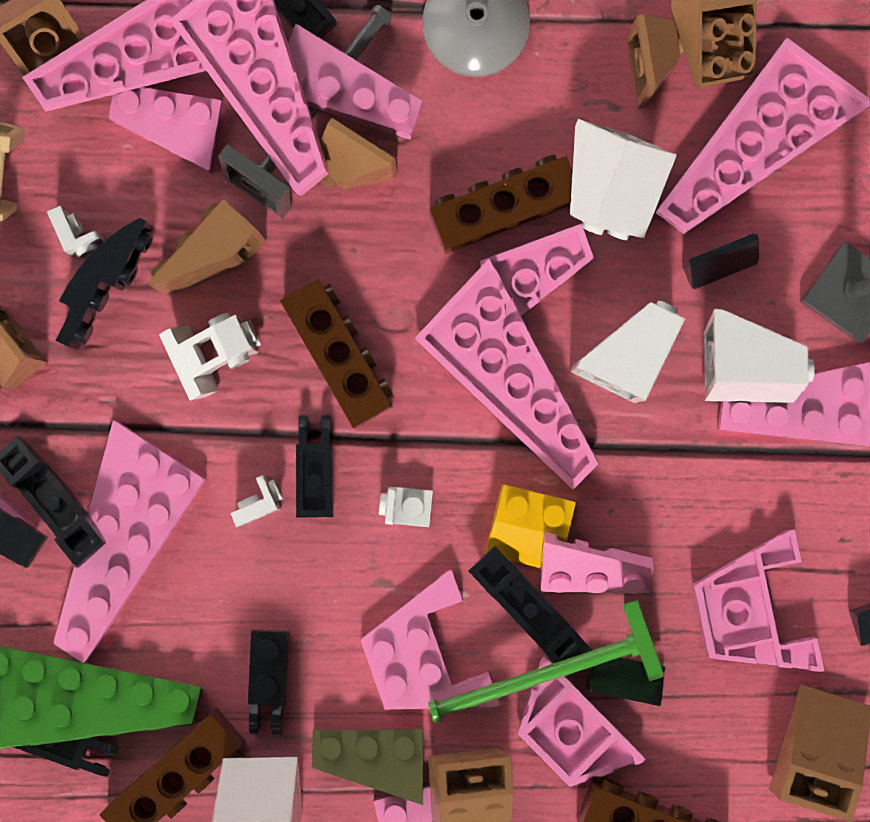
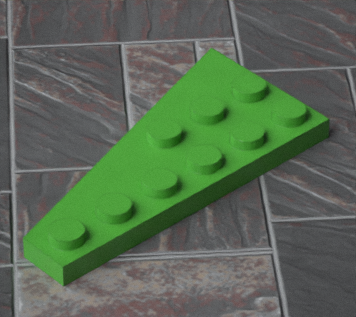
M0 646V750L9 747L88 739L89 737L112 736L128 732L194 725L202 688Z

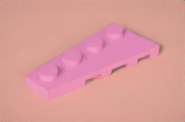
M295 24L288 45L308 106L411 140L423 107V101Z

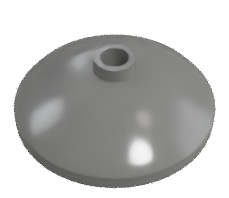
M427 0L425 4L423 34L430 52L445 68L463 76L484 77L504 70L521 54L529 35L530 16L525 0ZM474 10H479L484 16L479 20H475L470 14Z

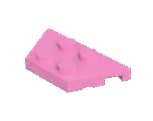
M544 656L540 660L538 669L553 663ZM566 676L531 687L517 734L569 787L586 782L590 777H601L613 773L614 769L633 763L637 765L645 760V757Z

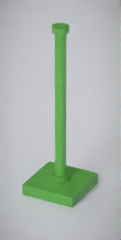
M638 600L623 604L632 630L631 634L626 635L627 639L437 702L436 699L428 701L434 723L442 721L443 716L632 654L633 657L641 656L649 681L664 677Z

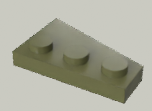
M423 729L313 730L312 768L423 805Z

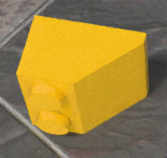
M501 484L485 554L495 545L508 560L541 568L544 531L557 534V540L566 542L576 502Z

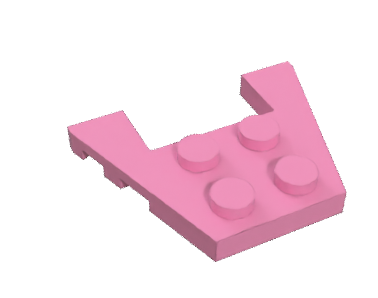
M794 529L783 531L692 584L705 652L708 658L775 665L784 668L807 669L816 672L824 671L818 638L812 636L779 643L764 571L802 562Z
M452 569L443 573L438 579L420 591L414 598L392 613L360 640L384 709H429L428 701L436 699L437 702L493 684L489 672L452 684L428 614L463 601ZM497 698L470 708L496 707L500 703Z

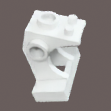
M224 313L209 320L210 327L196 335H193L189 325L169 328L159 334L190 401L210 396L219 391L212 372L227 363L230 369L236 368L250 361L249 355L259 353L256 347L262 344L259 337H256L253 330L254 326L250 320L244 322V320L236 315L230 317L229 313ZM211 339L219 356L206 362L200 346Z

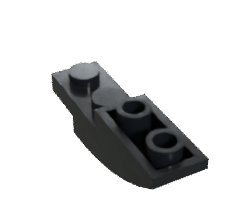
M138 218L122 227L97 247L79 267L59 299V302L71 307V310L58 334L57 342L77 350L81 344L85 345L93 332V325H91L96 312H101L109 299V293L107 292L109 285L123 291L125 285L129 286L134 281L138 272L137 260L141 252L146 253L154 238V234L151 233L153 226L150 223Z

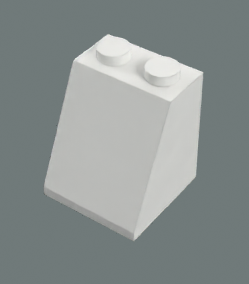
M578 119L575 126L570 215L583 221V229L602 235L605 229L608 230L607 233L622 240H628L629 235L644 238L677 155L628 133Z
M658 301L657 304L651 302L575 363L570 372L633 403L645 401L685 318L676 315L678 309L666 302Z
M714 309L704 330L705 401L794 403L799 395L805 391L809 382H812L814 379L813 359H808V347L725 310Z
M298 757L223 758L213 822H301L303 809Z

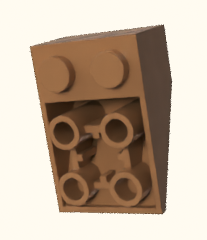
M671 0V11L695 87L700 88L755 77L757 0Z
M223 199L218 205L213 203L204 211L200 218L203 222L194 232L189 230L178 240L175 246L178 250L168 260L164 258L155 265L150 273L152 278L148 284L164 295H169L242 268L266 240L249 221Z
M800 684L769 790L779 800L852 822L863 787L870 728V705Z
M490 748L428 756L432 822H511L514 793L512 762L509 754L500 748Z

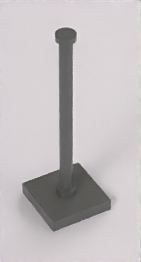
M375 5L370 11L372 16L344 52L355 60L359 58L383 25L387 26L392 20L389 12L379 5ZM309 107L313 119L319 110ZM227 144L218 156L224 178L284 219L291 209L289 187L272 175L277 166L268 154L259 165Z
M843 242L800 302L858 343L864 342L870 333V258L847 242Z

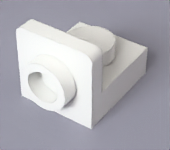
M61 206L47 211L64 252L70 256H78V258L89 257L105 241L103 236L97 231H92L80 237L79 235L84 233V230L75 213L70 214Z
M267 475L256 478L264 499L259 500L258 495H254L238 502L239 510L230 513L236 527L243 526L281 509L279 501L283 499V495L275 479L269 481Z
M389 486L388 494L381 493L379 515L386 516L385 524L429 527L433 491Z

